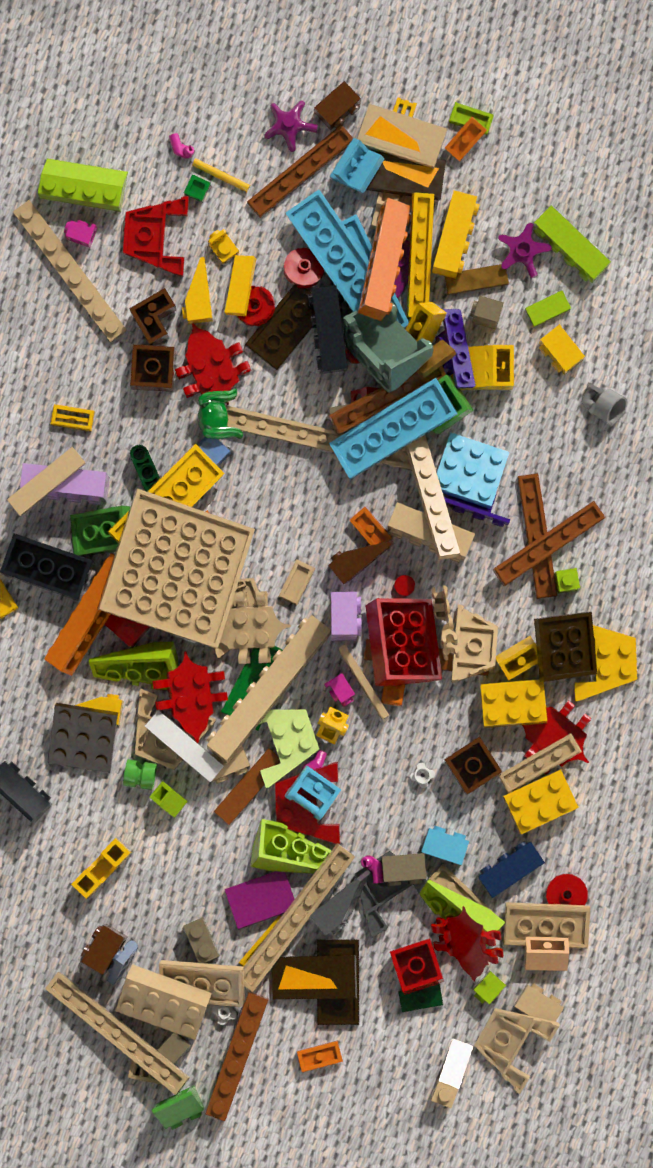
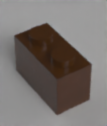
M343 81L314 107V113L331 131L334 127L337 129L345 122L344 118L349 114L354 115L360 109L361 98Z

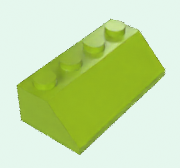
M47 158L40 177L38 195L40 199L121 212L128 172Z

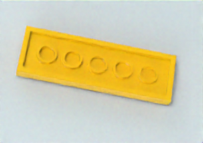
M194 444L147 492L192 507L225 473L197 444ZM129 510L108 531L118 543Z

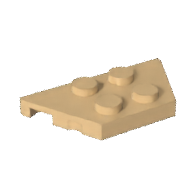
M458 604L455 633L458 636V645L456 646L459 648V658L456 659V655L453 654L451 683H456L495 668L498 626L490 621H485L480 615L473 614L464 609L463 605Z

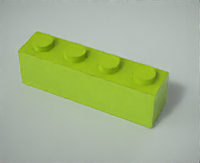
M552 205L534 222V233L540 239L545 238L555 253L560 252L568 266L577 268L579 276L587 282L589 280L593 283L610 265L611 261Z

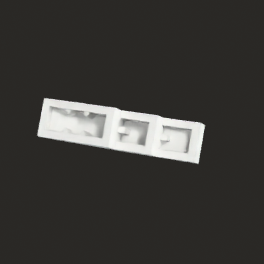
M159 710L146 723L145 727L209 782L224 767Z

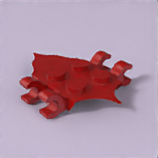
M192 323V333L188 339V350L185 355L188 365L175 369L179 380L193 374L196 384L183 388L186 398H190L198 393L202 395L212 391H230L240 381L238 376L251 371L248 361L234 367L230 359L243 353L240 342L226 349L222 340L215 338L210 332L200 329Z
M185 651L183 662L176 669L167 672V679L152 681L153 689L168 687L169 700L155 702L156 710L171 708L174 719H177L184 730L191 734L198 743L200 735L207 727L209 716L213 714L212 702L228 700L227 692L211 694L209 681L225 680L224 671L208 673L207 666L193 663Z
M569 700L560 711L551 706L546 707L547 723L522 725L526 734L525 738L533 744L524 757L527 759L539 752V750H543L567 735L572 734L582 752L559 764V766L563 767L566 763L573 760H582L589 763L583 752L584 741L587 737L583 729L592 718L584 714L576 725L566 718L575 707Z
M464 906L459 916L448 917L446 920L437 917V924H431V931L433 933L444 934L438 936L439 942H433L434 949L436 951L448 952L450 956H454L462 969L474 982L483 973L486 965H489L488 962L498 964V957H504L503 949L501 948L486 949V944L492 947L496 946V939L501 940V932L498 930L484 931L483 925L471 919Z

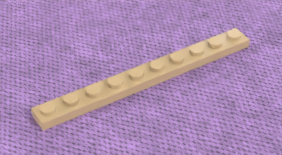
M225 405L229 419L228 427H235L251 434L333 453L334 451L329 443L345 434L341 433L338 435L334 430ZM406 447L379 462L380 464L412 471Z

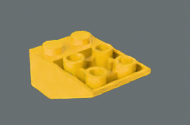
M514 345L468 347L475 387L460 388V390H513Z

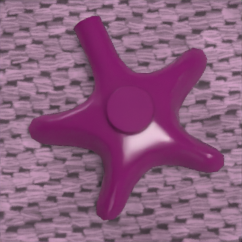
M302 100L297 102L287 112L282 111L275 103H271L270 109L274 114L275 123L264 134V138L270 139L273 136L282 135L289 151L294 152L296 151L297 134L300 131L317 133L318 125L301 120L300 116L305 107V102Z
M528 223L523 232L517 237L503 234L498 236V239L510 248L508 256L502 262V269H507L518 262L523 263L531 279L538 276L533 264L534 256L542 252L551 251L552 249L550 244L538 243L532 240L533 223Z

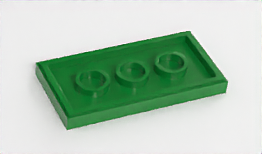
M277 646L270 648V663H259L260 648H253L250 654L251 663L244 665L228 700L221 710L223 714L230 716L235 711L233 709L235 703L240 698L243 700L247 696L246 690L253 682L257 683L260 680L259 674L266 666L270 667L274 662L272 658L278 650L283 651ZM262 724L258 725L255 730L259 731Z

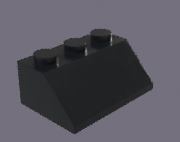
M4 761L0 764V794L30 822L36 823L52 805L49 801L51 797L43 789L39 792L34 787L36 783L29 776L24 778L19 773L21 769L14 762L8 763Z

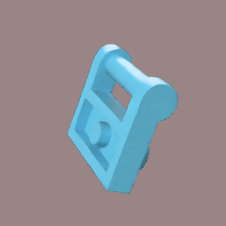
M306 765L294 784L286 792L285 797L289 800H294L314 814V818L321 820L341 789ZM300 788L304 789L321 801L322 805L317 807L297 793Z

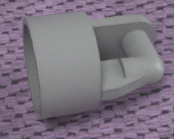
M588 382L587 386L589 388L581 401L582 405L592 415L609 425L618 422L626 410L627 399L612 389L604 391ZM598 392V393H600L601 395H600V397L598 398V400L595 402V401H593V398L595 397L596 393Z

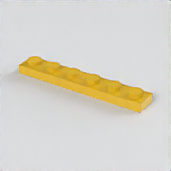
M412 193L407 318L412 317L418 303L429 302L434 194Z

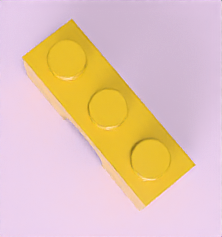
M115 838L71 885L86 899H89L132 852L118 838Z

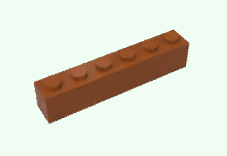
M249 991L206 1110V1115L226 1121L269 998Z

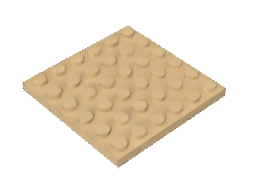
M136 489L98 610L217 649L255 529Z

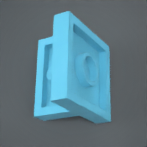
M353 138L331 173L330 178L364 194L384 161V157L369 150L360 140Z

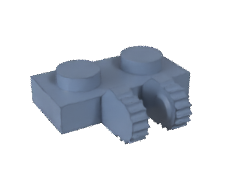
M128 941L124 945L123 951L119 950L114 956L113 963L108 969L110 975L107 979L112 985L118 981L134 958L138 949L136 941Z

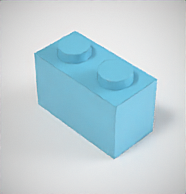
M435 825L433 829L429 828L421 852L462 865L469 841L465 840L466 835L454 832L452 836L445 833L446 829Z

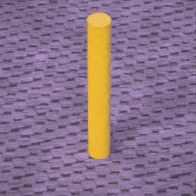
M196 158L192 163V166L245 192H248L251 186Z

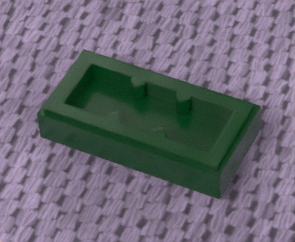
M440 984L404 995L403 991H398L402 1013L443 1005Z

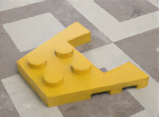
M593 625L597 663L596 682H574L575 701L586 699L637 680L635 637Z

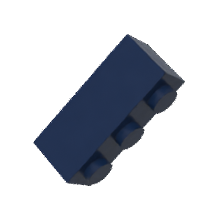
M523 841L514 847L515 852L510 855L506 852L497 858L499 863L493 867L488 864L479 871L481 875L478 878L491 898H494L545 863L532 842L526 844Z

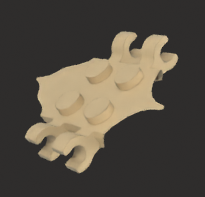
M443 586V591L437 593L435 587H433L432 597L435 600L433 601L434 615L437 619L446 621L441 630L440 645L443 648V657L445 660H448V654L454 653L457 659L459 658V648L456 646L458 645V636L453 632V620L449 614L448 590L446 586Z
M267 591L256 592L258 607H248L247 592L235 593L237 608H230L220 642L228 646L229 649H239V664L251 663V648H260L259 663H270V648L275 646L278 634L283 629L291 627V625L282 623L275 616L273 607L268 606Z

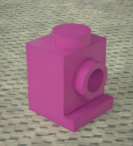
M77 220V222L68 221L64 233H66L67 240L91 248L97 227L95 224L88 227L89 224L81 220Z
M342 673L324 684L326 689L331 687L332 690L329 691L331 697L335 702L339 700L343 707L354 701L352 697L355 696V693Z

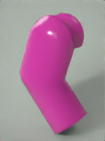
M178 133L169 135L175 155L185 159L193 156L195 152L193 146L181 144Z
M318 750L314 760L306 765L311 769L323 767L327 753L323 750Z
M370 855L363 857L360 863L362 867L372 872L373 883H383L382 863Z

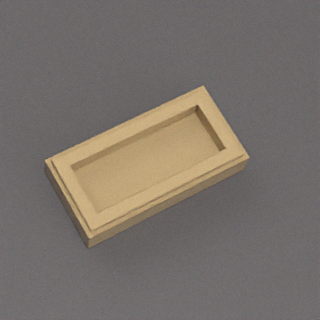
M296 559L278 597L297 606L315 568Z

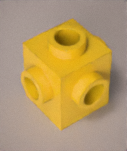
M330 707L327 714L322 713L317 723L321 726L316 736L335 745L339 736H344L349 727L346 724L349 715Z

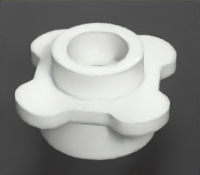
M419 763L416 771L411 773L410 779L418 782L420 787L426 788L430 779L435 777V772L426 768L424 763Z
M215 1005L212 1009L220 1025H224L226 1021L237 1017V1012L233 1011L231 1006Z

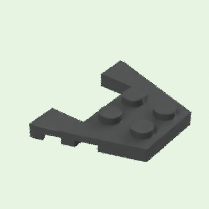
M388 851L382 856H394L395 854ZM380 856L379 858H377V860L380 861L381 863H382V856ZM362 868L361 870L356 872L355 878H358L368 869ZM369 871L370 875L360 897L372 938L388 928L376 909L412 885L420 893L427 882L426 879H422L420 884H409V880L401 881V885L388 886V882H384V879L383 883H373L372 872Z

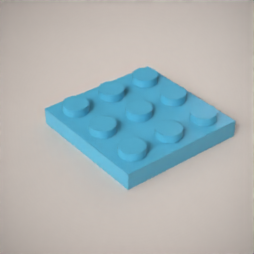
M451 432L437 471L442 493L491 509L509 452Z

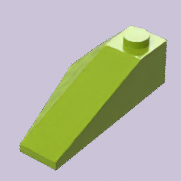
M174 641L153 642L90 658L89 665L93 677L119 682L122 678L132 681V685L139 686L140 682L151 684V689H153L152 681L167 679V672L178 667V655ZM168 687L155 690H168Z
M261 819L252 847L251 867L268 871L314 874L332 851L319 843L315 844L307 840L301 833L296 834L287 829L288 826L283 823Z
M431 880L426 882L419 893L432 912L437 915L439 914L445 920L448 917L459 916L464 906L471 919L483 925L486 932L491 930L500 931L505 924L490 909Z

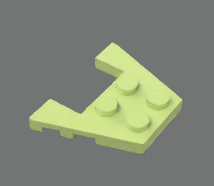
M306 709L270 710L259 723L260 725L267 722L281 762L278 765L260 770L266 789L319 750Z

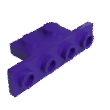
M443 309L447 313L443 320L444 331L435 337V344L444 340L456 352L453 358L442 365L446 375L450 376L453 374L456 388L475 387V380L461 310Z
M453 496L451 499L444 497L446 505L453 507L452 510L457 513L464 514L466 511L472 513V517L484 521V518L493 520L492 524L499 527H504V524L509 525L511 519L491 513L492 507L488 509Z

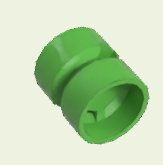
M128 759L124 772L123 786L136 787L139 785L141 789L153 790L157 764L145 762L141 765L140 761Z

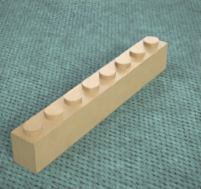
M313 615L309 619L304 618L298 626L300 630L297 634L290 635L285 642L287 646L284 650H278L272 658L274 661L270 667L266 666L259 674L260 680L257 683L253 682L246 690L247 696L243 700L240 698L233 706L235 711L230 716L226 715L220 722L222 727L218 732L213 731L207 738V749L225 763L231 760L331 635V629Z

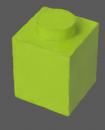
M577 568L560 570L554 573L558 594L578 591L580 589Z
M164 781L150 795V798L174 818L188 802Z
M489 970L473 988L476 992L474 997L482 1004L486 1001L490 1005L506 985Z

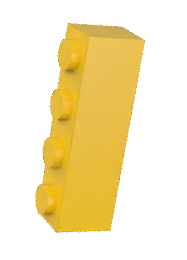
M453 190L432 273L456 279L457 273H462L465 262L461 260L462 254H467L470 243L466 241L467 235H472L475 223L471 222L472 216H477L480 204L476 203L477 196Z

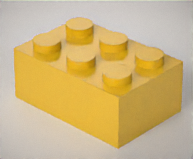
M539 679L480 684L484 728L547 723L544 682H540Z
M561 769L502 796L520 835L579 808Z

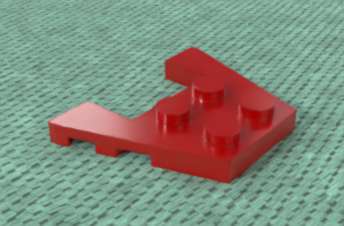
M189 196L127 211L125 214L123 254L177 276L184 277L185 258L163 255L166 216H188Z
M338 762L313 769L330 782L339 781ZM300 774L275 783L276 822L288 826L287 829L340 844V824H318V820L313 817L314 814L294 800H289L285 797L286 792ZM302 788L298 790L297 793L317 806V798Z

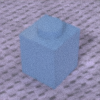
M204 437L198 443L199 448L217 466L231 454L230 450L218 439Z

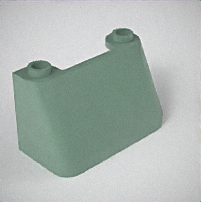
M390 302L393 304L390 314L385 315L381 321L359 314L358 310L343 317L344 342L347 349L388 393L399 388L432 357L434 351L433 345L429 340L422 338L416 341L397 321L396 314L398 311L393 302Z

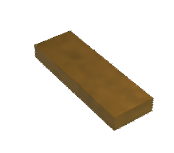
M502 264L464 270L462 273H457L456 279L444 276L447 294L452 295L509 285L507 270L502 269Z

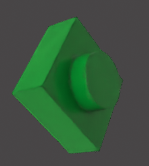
M192 174L184 190V195L203 203L211 182Z

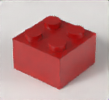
M430 938L390 951L404 995L445 982Z

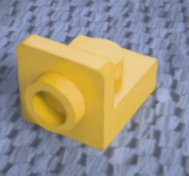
M224 229L221 231L216 230L209 236L208 245L222 264L239 253L238 248L228 237Z

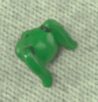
M236 388L230 391L206 392L199 397V428L205 437L210 439L230 437L241 439L243 437L241 429L228 427L229 419L225 404L237 397Z

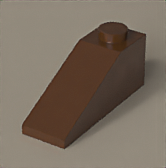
M391 540L348 550L343 553L338 551L330 558L332 562L328 566L343 584H347L395 543Z

